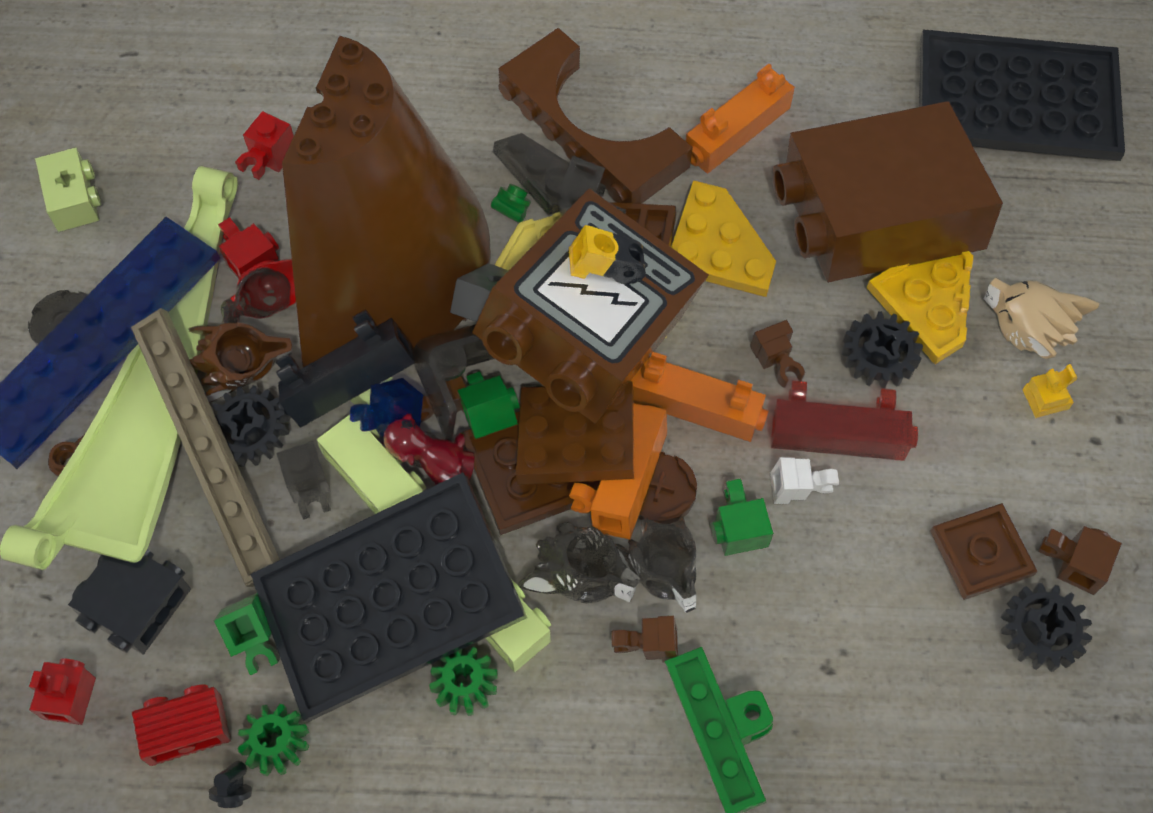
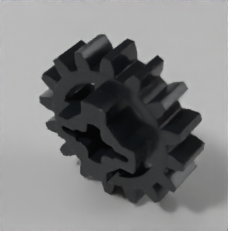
M878 311L876 319H872L866 313L863 315L861 323L856 320L852 322L850 330L846 331L842 341L844 345L841 355L848 356L845 362L846 368H856L853 376L855 379L864 375L867 377L866 385L870 386L874 380H877L881 388L885 389L889 380L897 387L901 384L903 377L906 379L912 377L922 359L919 355L923 349V344L915 343L919 336L918 331H907L910 324L909 321L899 324L896 322V314H893L890 319H884L882 311ZM864 337L863 346L859 348V340ZM904 351V353H905V358H904V360L900 363V362H899V359H900V356H901L900 354H901V352Z
M252 385L249 393H246L240 386L237 387V396L231 397V395L225 393L223 396L226 402L223 405L214 403L213 408L218 412L215 417L236 463L240 467H244L247 459H249L257 466L260 461L259 456L264 454L268 459L273 458L270 451L273 446L282 449L284 445L280 442L279 436L289 435V430L283 423L288 422L290 419L284 410L279 409V398L275 399L270 390L266 389L264 392H261L257 386ZM262 407L268 410L270 419L264 416ZM226 433L232 435L233 445L228 442Z
M1038 583L1033 592L1027 586L1018 593V596L1014 595L1008 601L1007 605L1010 609H1006L1001 614V618L1009 622L1001 629V634L1011 635L1012 640L1006 647L1008 649L1018 648L1021 651L1017 659L1020 662L1024 661L1027 657L1033 659L1032 667L1035 670L1040 668L1043 663H1046L1050 672H1054L1059 668L1060 663L1065 668L1070 667L1075 662L1074 658L1079 659L1086 653V649L1083 646H1086L1092 640L1091 635L1083 632L1092 625V621L1081 619L1080 616L1086 607L1084 605L1075 607L1071 603L1074 598L1072 592L1065 597L1060 596L1058 585H1055L1049 592H1046L1043 583ZM1034 604H1041L1040 609L1030 608L1029 610H1025V608H1027L1028 606ZM1054 644L1058 646L1067 644V647L1064 649L1051 651V647Z

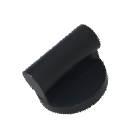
M235 761L215 776V786L209 789V799L217 802L218 807L236 808L243 805V801L252 796V787L243 784V776L247 772V767L242 761Z

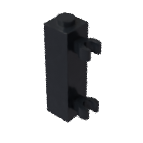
M365 309L353 316V320L357 324L354 327L358 334L357 338L302 369L299 368L289 353L276 360V364L280 367L276 374L281 380L278 382L279 409L284 410L288 418L292 417L301 428L415 364L412 345L393 318L376 326L373 318Z

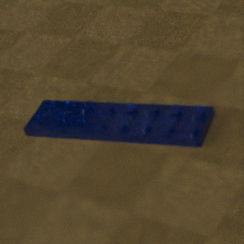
M165 217L0 382V457L18 469L138 345L131 327L160 308L169 313L221 259L218 252L168 217Z

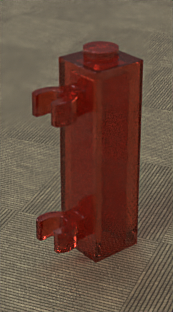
M792 380L788 400L777 399L772 415L771 448L905 461L910 449L916 448L918 441V426H912V411L895 410L896 390L881 389L880 397L876 399V408L806 402L807 382Z

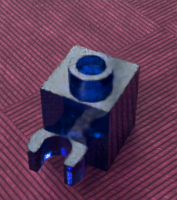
M404 378L371 385L370 405L356 404L351 406L350 421L356 422L360 420V430L362 432L376 429L383 438L389 424L395 420L402 419L410 413L415 423L420 427L423 394Z

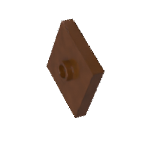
M1003 503L935 525L930 530L963 600L1030 578L1038 572Z

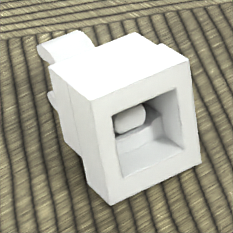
M780 457L770 472L774 504H789L791 500H806L812 491L832 493L833 485H839L836 469H825L811 473L810 459Z

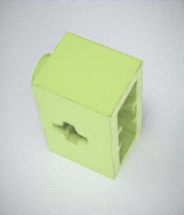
M77 148L35 158L46 211L58 232L99 221L96 207L101 206V200L96 187L90 184V180L95 179V175L89 159L82 160Z

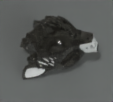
M683 516L679 517V525L677 526L670 523L662 524L646 518L640 521L641 534L639 542L633 539L628 540L629 550L618 543L608 548L607 552L624 569L629 568L640 577L639 582L651 595L659 599L676 600L685 613L696 609V590L694 586L696 582V545L690 530L686 527Z
M563 522L557 525L556 530L560 534H557L555 538L546 536L544 540L539 539L536 542V547L540 551L537 557L542 563L536 565L534 572L528 574L518 584L520 588L544 594H560L585 604L597 603L612 595L630 602L635 594L640 577L622 562L619 551L608 534H603L593 526L578 528L570 522ZM605 557L609 559L610 565L605 560Z

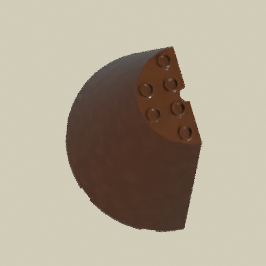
M339 36L316 86L317 93L321 94L324 99L321 103L306 108L282 161L302 367H306L357 338L358 334L354 330L357 324L353 320V316L365 309L373 318L376 326L393 318L410 341L414 360L417 361L451 338L450 333L461 321L467 320L464 317L450 313L457 278L488 263L490 264L489 228L483 209L474 192L382 60L361 43Z

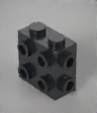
M148 549L142 559L135 563L101 554L97 567L87 580L82 581L76 587L72 600L68 605L79 615L75 621L88 631L95 634L98 629H101L110 635L107 641L125 653H128L132 648L144 655L188 595L191 588L183 579L185 572L181 568L167 560L161 565L151 559L154 554Z

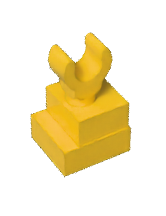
M1068 364L1060 372L1054 371L1052 368L1046 374L1034 376L1030 379L1029 383H1026L1022 390L1035 418L1068 410L1074 402L1067 387L1077 380V375L1071 364Z

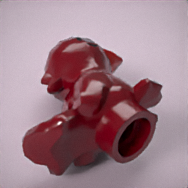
M411 413L405 415L402 419L395 420L386 428L384 444L388 452L402 462L407 461L411 466L415 460H418L426 474L436 485L462 472L470 480L474 469L475 456L474 452L463 450L466 439L465 433L460 432L454 442L431 438L415 423Z

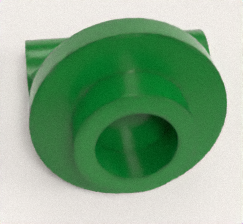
M509 184L508 188L500 187L497 196L491 202V208L519 223L525 219L526 211L531 201L526 198L527 191L516 185Z

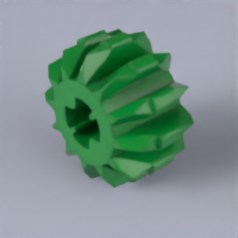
M474 646L469 649L467 656L463 655L461 649L454 653L455 657L452 659L449 656L440 659L444 667L434 666L430 670L431 675L437 679L429 684L430 691L436 694L440 693L436 698V703L439 707L450 703L449 711L451 715H457L460 707L465 706L467 715L472 716L474 714L472 704L477 702L481 708L485 709L489 704L484 695L491 696L497 693V686L491 683L498 678L497 669L488 668L491 664L490 656L484 655L478 658V650ZM461 675H464V678L467 679V676L470 675L471 684L464 687L463 683H461L460 687H458L456 679Z
M279 704L272 714L268 705H262V717L257 719L253 714H247L246 719L252 725L251 728L238 730V735L246 740L238 746V752L242 756H248L245 764L250 769L259 766L260 773L263 776H268L274 766L280 775H285L287 770L285 762L290 760L293 765H300L301 760L295 752L308 750L309 744L301 738L309 733V729L306 724H299L301 715L296 710L287 714L286 706ZM278 733L276 745L270 747L268 743L271 742V735Z

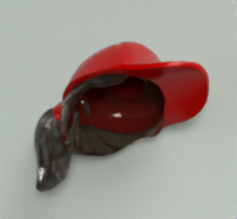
M268 259L246 270L238 280L236 293L221 304L222 324L237 323L241 316L255 319L268 318L294 304L296 297L292 259L281 261Z

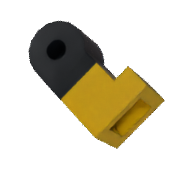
M585 225L569 247L571 276L585 279L589 273L608 278L612 277L621 284H634L641 281L646 275L643 245L635 239Z

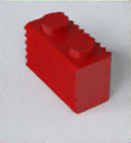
M205 684L191 686L184 690V696L168 700L167 697H155L143 703L144 708L132 711L139 756L149 766L171 761L174 758L188 756L190 753L204 751L207 748L220 746L231 741L222 696L215 687L208 688V685Z

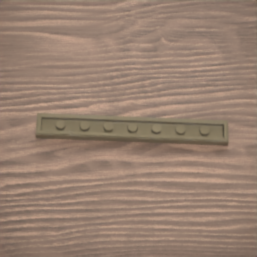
M160 308L132 326L131 329L246 587H254L250 574L279 561L280 558L168 311Z

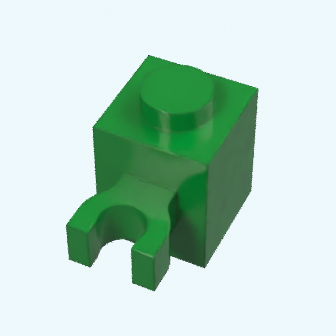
M480 372L466 376L469 386L457 391L465 419L475 439L518 424L514 410L520 408L513 387L506 388L500 376L485 381Z
M742 480L726 481L727 489L723 493L727 505L718 507L716 519L711 522V531L715 544H721L724 556L768 548L774 533L764 498L746 501Z
M257 593L220 610L214 619L215 625L231 657L245 651V665L250 675L257 673L259 670V666L255 661L256 655L263 654L267 656L271 666L279 662L280 657L276 649L266 642L270 639L272 633Z

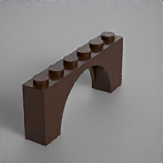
M560 28L555 29L498 68L500 83L498 87L502 96L508 101L512 100L520 108L526 119L529 121L533 120L540 126L544 135L550 141L555 140L564 149L565 154L571 161H577L586 169L588 176L594 182L602 184L615 202L642 204L690 168L693 147L670 127L644 139L611 141L582 131L565 116L557 99L564 83L580 68V46Z

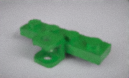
M703 647L666 660L667 670L725 813H743L765 804L766 798L744 748V745L765 737L773 728V716L763 693L756 690L747 691L724 700ZM749 712H756L759 714V718L750 720L745 715Z

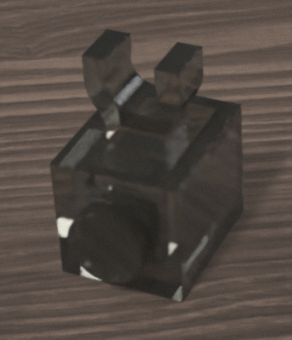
M311 441L277 452L286 487L294 504L298 503L303 520L310 518L308 505L314 501L321 503L324 513L331 511L325 493L331 491L314 442Z

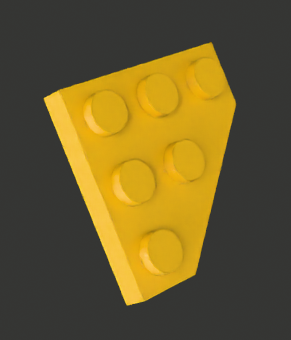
M693 180L671 248L709 274L706 282L767 297L776 260L726 188Z
M970 251L962 252V255L910 266L906 264L892 267L869 280L867 285L869 292L891 316L893 314L897 315V323L902 324L905 321H909L910 324L907 331H918L919 336L915 343L923 344L922 351L934 364L939 363L961 349L966 341V319L969 310L971 285H969L970 273L973 265V255Z

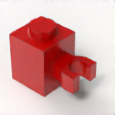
M262 111L243 134L248 152L240 155L235 161L238 170L244 172L249 165H255L251 171L253 177L258 180L264 175L265 167L279 173L283 168L282 161L294 137L291 124Z
M230 217L218 224L220 230L224 233L222 236L225 240L224 243L219 245L226 265L238 279L246 270L261 261L268 259L279 261L276 254L279 246L269 232L263 234L254 223L240 231Z
M62 658L59 664L44 662L42 670L34 671L29 687L35 692L29 710L43 720L83 725L96 677L84 668V663L77 660Z

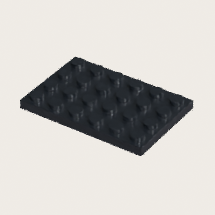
M923 29L920 37L919 107L949 101L973 147L1121 161L1125 154L1118 47Z
M463 472L250 574L302 720L310 722L428 666L445 656H449L527 619V615L468 477Z

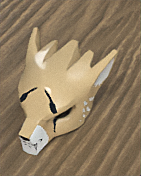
M994 278L989 284L987 293L983 298L997 314L1001 332L1007 342L1011 341L1020 351H1034L1045 359L1056 357L1057 353L1053 348L1057 344L1066 346L1068 343L1075 344L1077 342L1075 333L1079 329L1074 323L1081 321L1082 315L1098 309L1100 304L1085 297L1059 292L1038 281H1024L1010 286L997 278Z

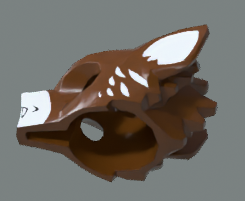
M245 323L194 326L188 329L191 333L205 336L204 339L198 340L196 351L202 352L192 357L190 362L194 369L207 374L204 378L200 379L203 385L216 386L205 392L209 403L224 397L223 394L233 392L237 387H244L262 379L272 368L275 360L288 353L293 355L290 338L267 336L255 327Z

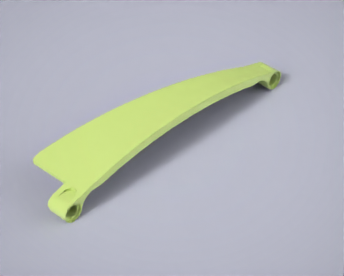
M204 166L198 167L194 174L192 182L193 203L190 217L181 233L168 269L147 315L148 317L160 308L168 311L189 360L202 352L196 351L198 340L204 339L205 336L191 333L188 329L194 326L208 325L220 256L219 245L222 243L223 235L218 224L228 218L238 187V179L233 173ZM135 340L114 384L90 427L43 499L34 518L25 526L12 525L5 532L0 545V556L3 560L44 570L52 563L64 544L133 563L140 561L144 556L162 508L181 439L137 340Z

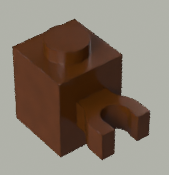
M1086 526L1072 540L1061 532L1051 529L1048 536L1043 538L1038 552L1063 560L1058 579L1095 595L1108 582L1122 543L1112 539L1103 530L1090 529Z

